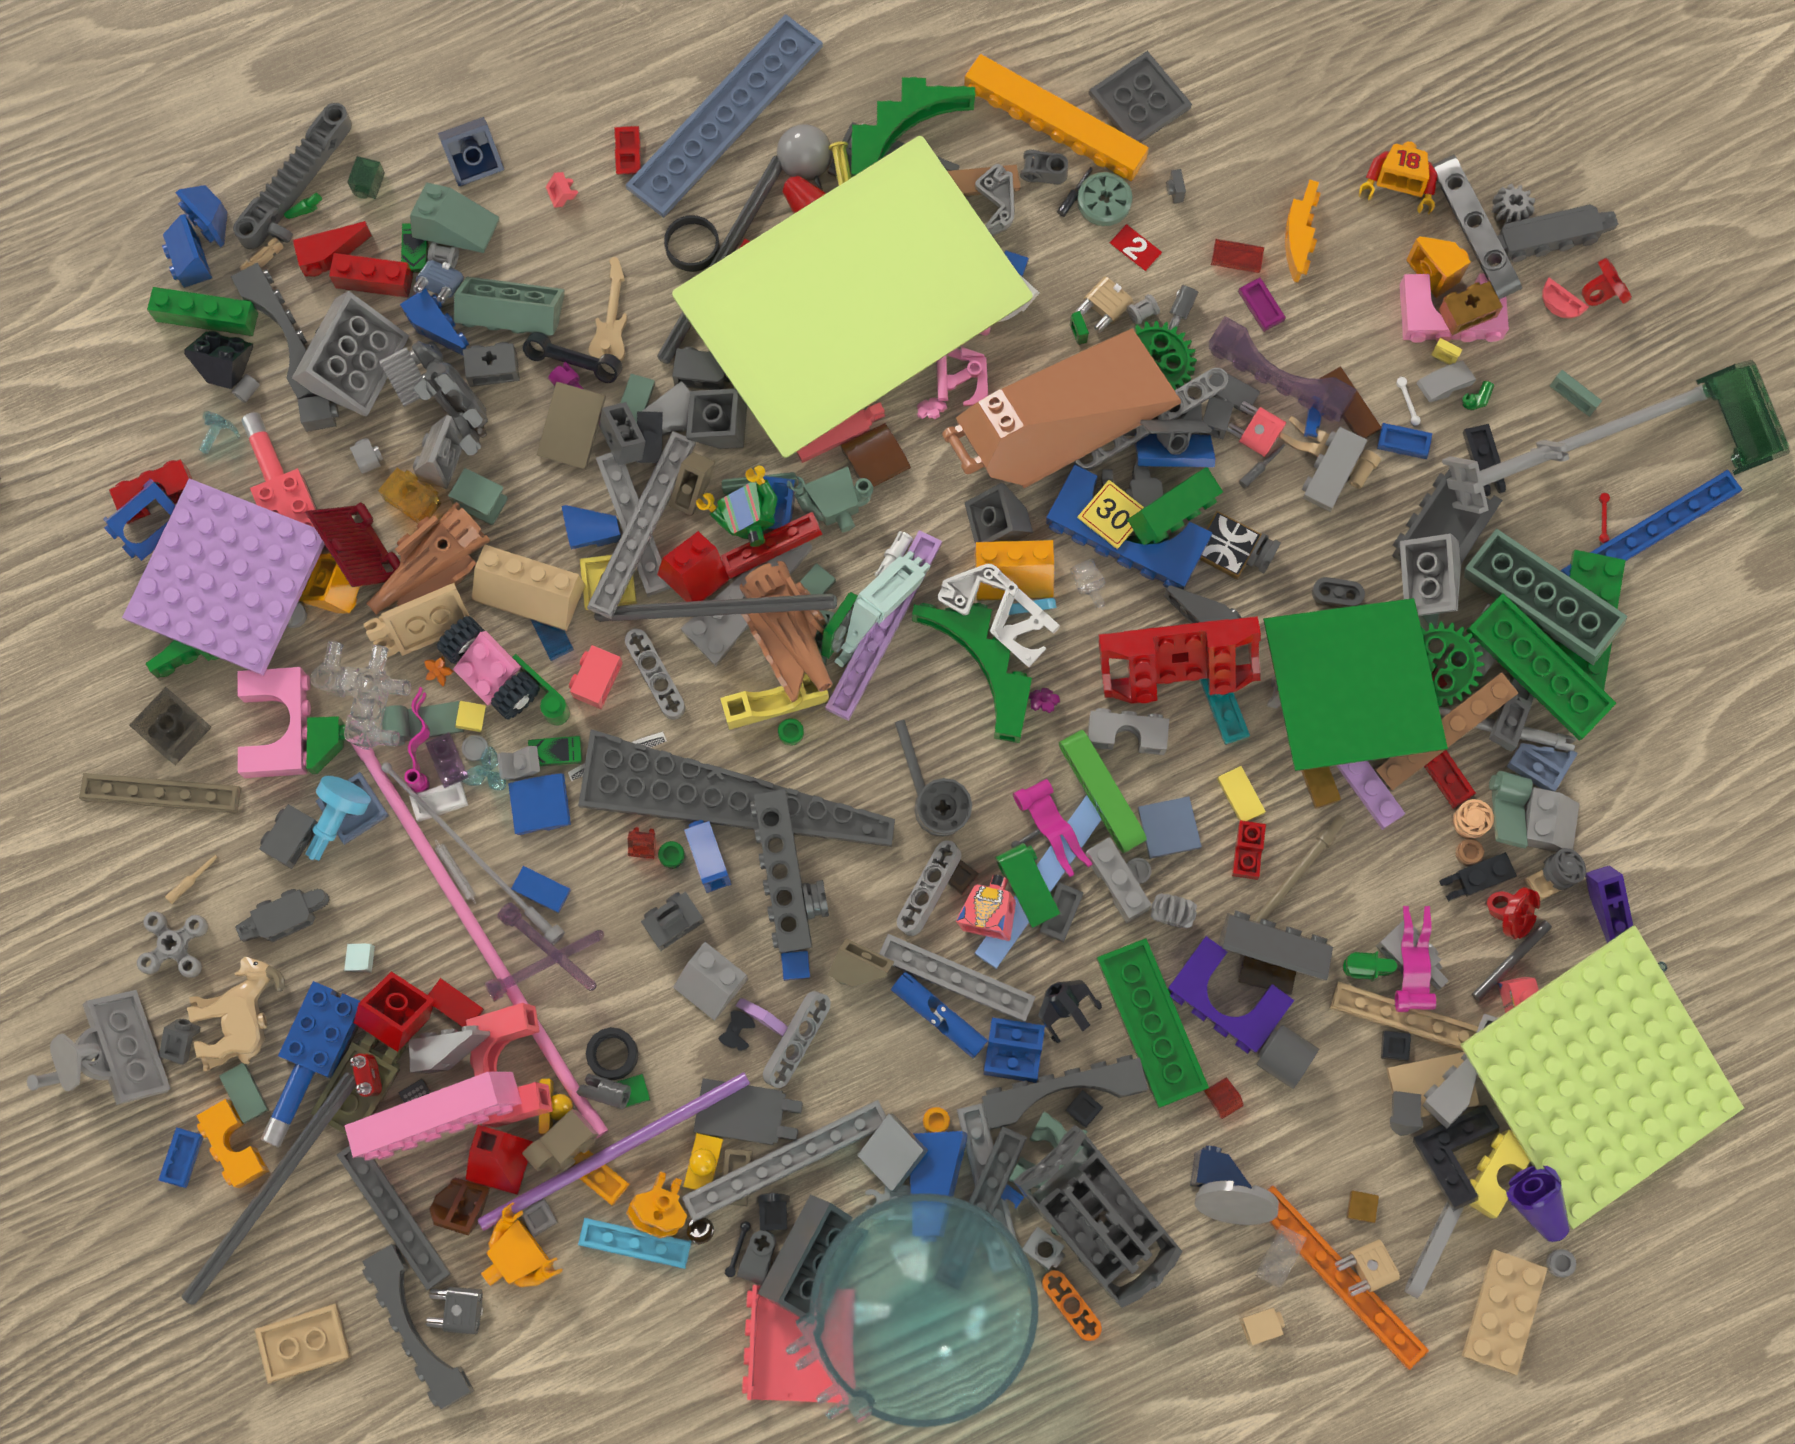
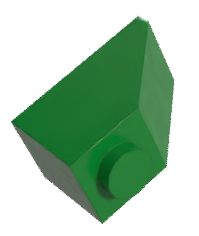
M339 716L307 718L306 769L312 775L318 774L344 748V740L348 739V726L344 724Z

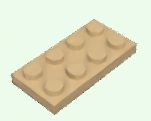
M1495 1249L1492 1250L1462 1357L1513 1375H1518L1547 1272L1546 1267Z

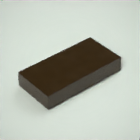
M1244 956L1238 982L1268 989L1273 984L1285 994L1291 995L1297 971Z

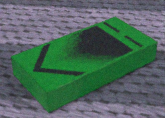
M403 223L401 262H407L412 273H420L428 262V241L413 238L411 223Z
M580 736L528 740V746H537L539 766L582 763Z

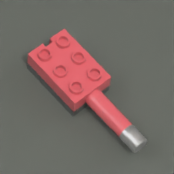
M256 412L246 414L241 421L265 479V482L250 488L256 505L314 527L305 512L318 509L305 478L298 468L284 474L260 414Z

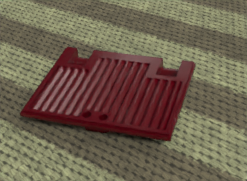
M362 502L354 506L305 512L351 587L385 583L400 566V560L396 553H393V551L387 552L371 525L374 522V518ZM352 515H360L363 521L355 523ZM390 564L393 571L386 572L382 565Z

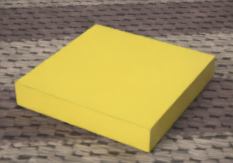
M612 555L580 559L581 577L585 583L583 596L586 610H588L587 606ZM634 574L618 606L637 604Z

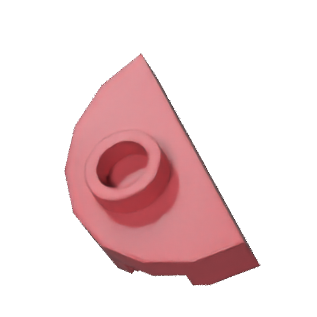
M1550 277L1547 279L1542 290V298L1545 306L1551 313L1561 318H1574L1587 311L1588 305Z

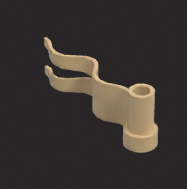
M1291 416L1289 421L1304 435L1305 425ZM1316 430L1317 438L1308 436L1317 440L1320 444L1301 442L1284 433L1279 435V438L1291 447L1309 452L1317 457L1320 454L1325 456L1329 446L1325 445L1329 434L1321 430ZM1363 450L1349 476L1348 483L1357 489H1362L1372 470L1378 467L1381 458L1370 450Z

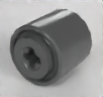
M1281 1025L1278 1031L1274 1029L1259 1052L1258 1057L1260 1059L1257 1062V1066L1294 1089L1315 1058L1319 1048L1284 1025Z

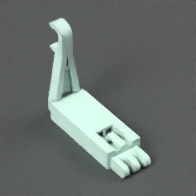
M909 551L905 556H899L858 594L854 603L846 642L841 647L843 649L842 653L834 661L836 664L843 668L850 661L858 644L875 623L880 624L920 586L925 574L931 567L930 564L926 562L920 567L919 565L923 559L918 556L912 561L914 553Z

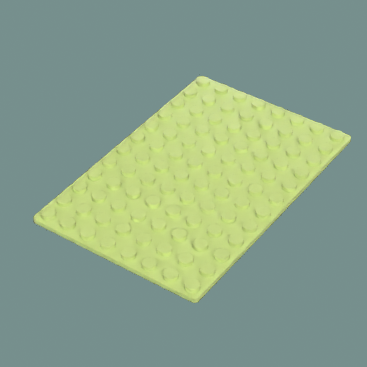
M922 136L912 139L677 287L672 292L676 303L784 458L790 457L1031 301L1033 297L1025 282Z

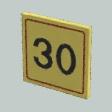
M1108 480L1077 518L1118 549L1133 532V528L1127 519L1144 507Z

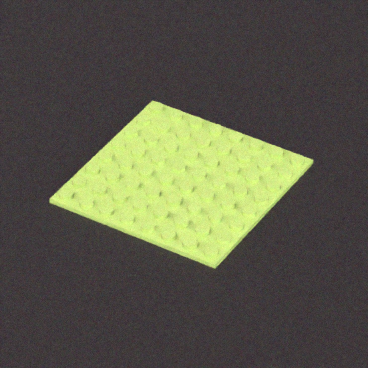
M1636 926L1630 927L1460 1044L1535 1169H1544L1543 1166H1549L1556 1170L1561 1179L1568 1222L1571 1229H1575L1744 1109Z

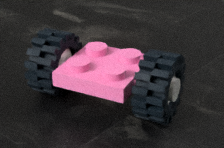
M465 616L463 619H459L457 624H452L451 628L444 632L445 635L440 637V641L437 642V649L450 663H457L453 670L487 705L491 704L505 719L509 720L511 717H516L517 713L523 712V709L527 708L528 704L535 700L534 697L539 694L540 688L537 683L524 671L519 672L517 676L515 675L521 666L471 616Z

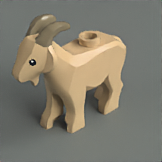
M243 957L241 959V968L235 973V976L245 975L247 977L246 981L231 988L219 997L203 999L198 996L189 997L191 1007H187L189 1021L195 1023L219 1017L221 1018V1026L224 1037L213 1045H208L201 1041L194 1042L196 1057L201 1058L203 1062V1071H209L223 1065L235 1056H239V1060L248 1065L250 1064V1059L261 1051L265 1040L263 1029L267 1028V1020L264 1012L260 1013L258 999L271 979L275 981L276 990L280 992L284 990L285 978L280 971L263 961Z

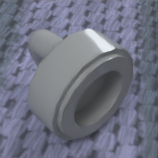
M297 603L287 624L289 628L300 627L307 619L306 609L300 603Z

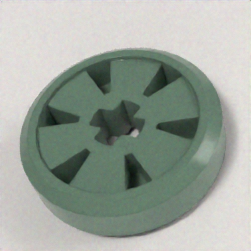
M1110 172L1093 174L1085 179L1080 186L1077 200L1078 208L1083 217L1095 225H1115L1121 222L1130 211L1132 204L1131 188L1117 174ZM1101 196L1110 197L1109 203H1105L1104 200L1100 201Z

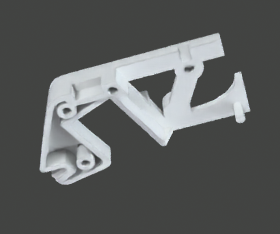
M985 564L945 579L942 582L938 599L942 604L962 615L969 614L981 582L1005 591L990 632L1028 667L1041 656L1046 648L1044 646L1039 649L1025 648L1014 641L1017 636L1032 630H1040L1043 626L1054 634L1060 627L1056 621L1046 614L993 564ZM1014 599L1032 614L1028 620L1004 626L1009 617V611Z

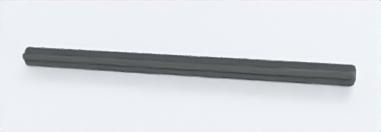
M777 155L771 159L709 267L735 252L782 171V165ZM683 312L657 355L658 360L665 364L671 362L677 348H679L692 326Z
M831 593L623 605L617 607L612 619L595 612L594 618L599 622L835 609L837 607V597Z
M345 1073L182 1294V1299L188 1304L194 1305L197 1303L356 1087L353 1074Z

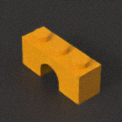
M224 1099L196 1115L200 1122L197 1124V1128L204 1138L208 1137L212 1145L209 1148L210 1153L216 1162H221L224 1168L222 1175L229 1186L233 1185V1187L241 1189L270 1172L257 1148L249 1146L240 1152H235L230 1144L231 1135L236 1129L245 1125L242 1123L232 1101Z

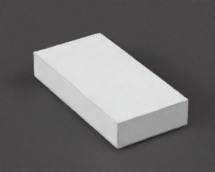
M460 779L417 793L437 815L468 806ZM409 796L418 822L432 818L412 796Z

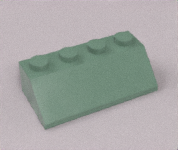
M466 277L454 294V323H462L465 327L484 326L489 330L507 329L517 334L541 332L546 336H550L555 333L559 325L564 289Z

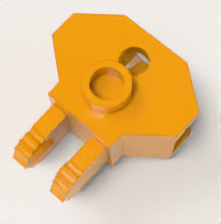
M661 1171L655 1180L653 1188L648 1192L636 1195L630 1202L626 1212L636 1229L660 1239L677 1234L679 1228L684 1226L687 1218L685 1211L678 1202L680 1196L677 1195L682 1180L675 1178L671 1183L670 1191L662 1189L666 1173Z

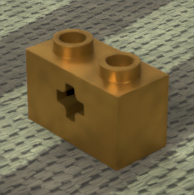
M1490 281L1483 284L1477 282L1470 285L1464 292L1459 294L1453 292L1444 297L1439 312L1453 336L1496 318L1503 305Z

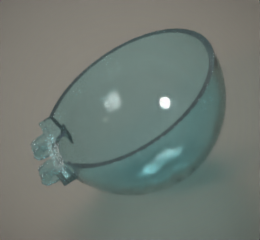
M912 1193L886 1199L856 1215L840 1230L827 1247L813 1280L810 1295V1312L795 1321L803 1336L791 1343L785 1350L788 1355L798 1352L801 1348L810 1345L812 1351L796 1362L797 1370L805 1368L818 1359L830 1377L833 1385L816 1397L819 1404L825 1403L838 1394L843 1399L828 1409L825 1413L828 1419L836 1417L849 1408L857 1423L873 1415L887 1422L903 1426L935 1427L951 1424L966 1419L992 1404L1009 1388L1024 1367L1032 1349L1038 1324L1039 1305L1034 1274L1023 1249L1010 1231L995 1217L978 1206L956 1197L935 1193Z

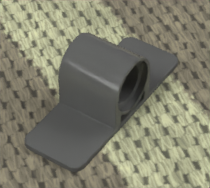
M1199 419L1140 421V424L1148 432L1157 433L1158 441L1174 455L1181 454L1187 449L1191 433H1211L1212 431L1204 421Z

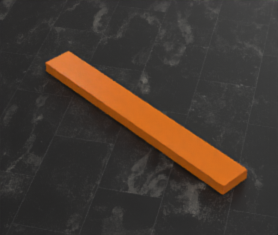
M1272 1185L1268 1191L1278 1199L1279 1205L1277 1217L1269 1223L1393 1355L1410 1370L1429 1350L1374 1291L1368 1292L1366 1290L1355 1296L1350 1294L1349 1287L1362 1282L1360 1277L1351 1267L1342 1271L1337 1270L1338 1267L1335 1266V1263L1342 1260L1339 1254Z

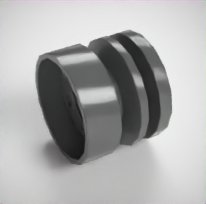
M947 778L933 780L924 786L916 798L914 808L916 820L922 829L931 835L941 837L953 835L965 826L970 818L972 801L964 785L956 780ZM940 802H944V806L949 807V810L944 815H941L940 811L935 809V807L940 805Z

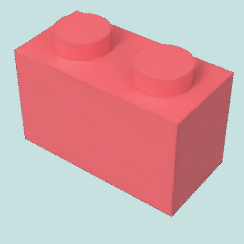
M591 645L589 652L585 651L580 660L582 667L578 675L574 674L571 678L569 688L573 698L602 709L623 663L620 656Z

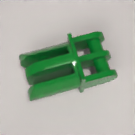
M1378 951L1375 953L1353 952L1344 960L1342 967L1347 976L1357 979H1370L1373 982L1378 976H1388L1397 969V963L1393 959L1378 958Z

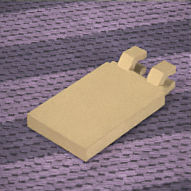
M452 583L381 613L382 616L379 619L373 618L363 624L370 641H373L376 653L381 660L395 655L399 651L404 656L439 641L440 637L445 635L444 632L449 630L452 624H457L459 619L470 615L455 584Z

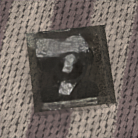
M167 687L129 724L133 730L175 766L212 728Z

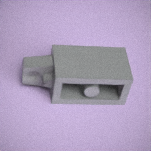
M1404 921L1398 924L1376 945L1387 959L1396 961L1397 969L1402 974L1404 968L1401 941L1404 933ZM1413 926V945L1416 947L1420 933ZM1429 943L1431 962L1430 983L1437 990H1440L1449 980L1440 971L1442 966L1439 963L1441 959L1437 956L1439 954L1438 951Z

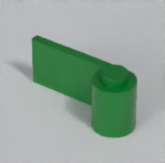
M515 654L512 658L521 666L520 669L526 672L547 693L540 703L541 712L547 722L555 726L563 725L570 716V709L565 699Z
M1022 843L996 856L995 860L1002 875L1008 879L1031 928L1061 913L1035 863V860L1038 858L1031 845L1027 847Z

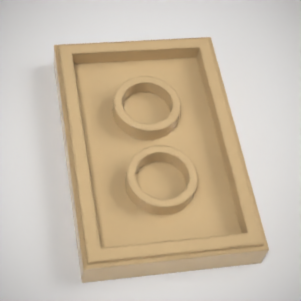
M1465 1052L1386 1068L1392 1094L1394 1091L1421 1094V1117L1432 1115L1423 1107L1426 1100L1424 1094L1434 1084L1439 1087L1445 1081L1442 1076L1453 1065L1458 1068L1464 1062L1461 1057ZM1475 1084L1467 1108L1480 1105Z
M337 1304L255 1329L268 1384L351 1358Z

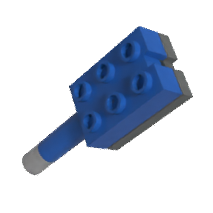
M315 981L312 982L278 1054L279 1057L293 1062L295 1065L261 1137L262 1141L280 1147L315 1072L330 1079L332 1078L359 1026L354 1024L360 1000L343 993L339 998L340 993Z

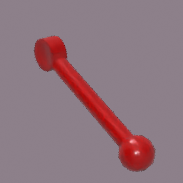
M1602 493L1599 496V501L1602 503V530L1599 536L1601 543L1609 541V536L1607 535V503L1610 500V495L1608 493Z

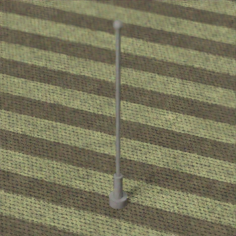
M385 762L382 764V771L389 773L525 910L524 914L545 934L542 940L549 947L554 946L564 936L565 931L559 925L552 927L532 906L528 907L392 770L390 763Z

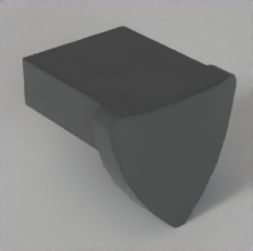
M1393 1092L1390 1127L1399 1136L1412 1134L1423 1127V1120H1421V1094Z

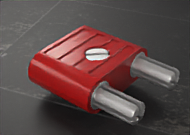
M356 1054L351 1058L350 1062H352L357 1093L363 1097L378 1096L382 1091V1084L375 1056L372 1054Z

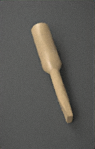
M215 855L193 875L183 879L181 883L165 896L166 899L173 904L194 885L195 879L218 857Z

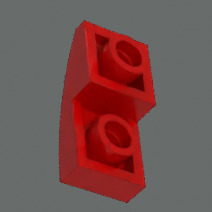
M1239 821L1232 876L1254 880L1259 879L1266 824Z

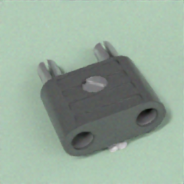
M448 1287L447 1290H430V1293L446 1294V1296L429 1295L431 1299L445 1300L443 1318L428 1317L426 1320L443 1322V1324L426 1323L427 1327L443 1328L444 1332L478 1333L483 1311L482 1289Z

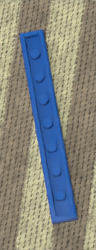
M1726 470L1590 553L1628 561L1739 494L1743 489L1730 471ZM1571 564L1560 571L1569 576Z

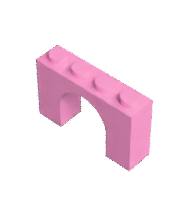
M1404 274L1400 283L1403 340L1420 343L1425 340H1436L1438 342L1442 338L1447 342L1450 340L1472 342L1476 339L1496 342L1503 339L1509 330L1507 299L1504 297L1500 299L1503 308L1496 318L1452 336L1442 315L1437 312L1432 304L1430 274ZM1479 274L1475 283L1480 282V284L1488 282L1485 274Z
M301 667L266 669L264 676L250 670L238 671V697L244 703L277 701L285 704L290 713L288 730L278 741L269 745L238 747V773L243 778L307 774V716L311 713L310 701L307 700V691L310 690V677L306 675Z

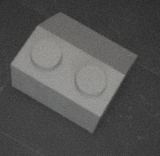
M1533 788L1524 806L1528 847L1554 852L1564 848L1573 850L1579 803L1559 792Z
M704 942L689 960L673 988L715 1021L747 982L748 977L713 947Z

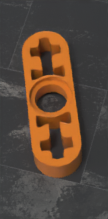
M1057 1270L1046 1273L1042 1279L1043 1290L1077 1335L1085 1341L1097 1339L1102 1331L1101 1323L1066 1276ZM1051 1275L1053 1278H1061L1062 1281L1059 1283V1286L1063 1291L1067 1287L1071 1290V1293L1065 1294L1059 1302L1055 1298V1296L1060 1295L1055 1288L1050 1290L1047 1286L1050 1283L1048 1278ZM1069 1297L1076 1298L1079 1302L1080 1307L1075 1314H1069L1064 1309V1302ZM1084 1309L1088 1313V1315L1084 1316V1319L1088 1323L1094 1322L1096 1325L1093 1328L1095 1334L1092 1336L1089 1333L1085 1335L1082 1333L1084 1325L1080 1320L1077 1324L1072 1321L1073 1318L1079 1317Z

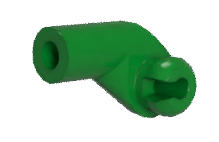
M1483 381L1477 394H1465L1462 398L1463 407L1471 411L1485 407L1491 397L1494 384L1489 381Z

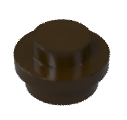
M701 1218L695 1222L691 1220L687 1227V1236L694 1244H705L714 1235V1226L706 1218Z

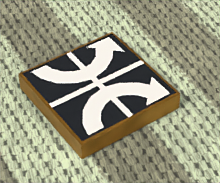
M1216 511L1206 529L1212 532V536L1200 560L1238 580L1262 534Z

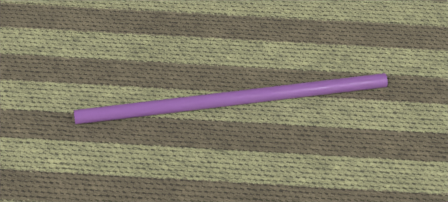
M744 1072L572 1166L565 1172L554 1176L478 1218L481 1228L485 1231L496 1225L502 1217V1210L512 1202L515 1203L512 1206V1212L516 1214L520 1210L527 1208L748 1086L750 1082Z

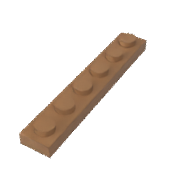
M1502 672L1441 718L1447 747L1451 746L1518 694V691ZM1444 750L1391 757L1375 770L1388 787L1394 790Z

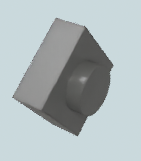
M1181 169L1171 170L1170 178L1166 181L1167 193L1172 195L1174 204L1184 202L1186 194Z

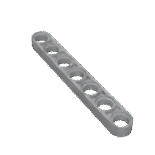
M1212 368L1175 390L1181 400V404H1179L1180 409L1175 413L1166 411L1157 416L1158 420H1174L1220 393L1228 383L1227 373L1221 368ZM1212 374H1219L1223 378V384L1218 387L1212 386L1209 382V377ZM1190 387H1197L1201 390L1202 396L1197 400H1193L1188 396L1187 390ZM1140 425L1135 428L1137 433L1134 438L1128 439L1122 435L1113 440L1115 448L1112 451L1106 452L1100 447L1091 452L1093 461L1090 464L1084 465L1078 459L1074 461L1075 465L1085 470H1090L1151 433Z

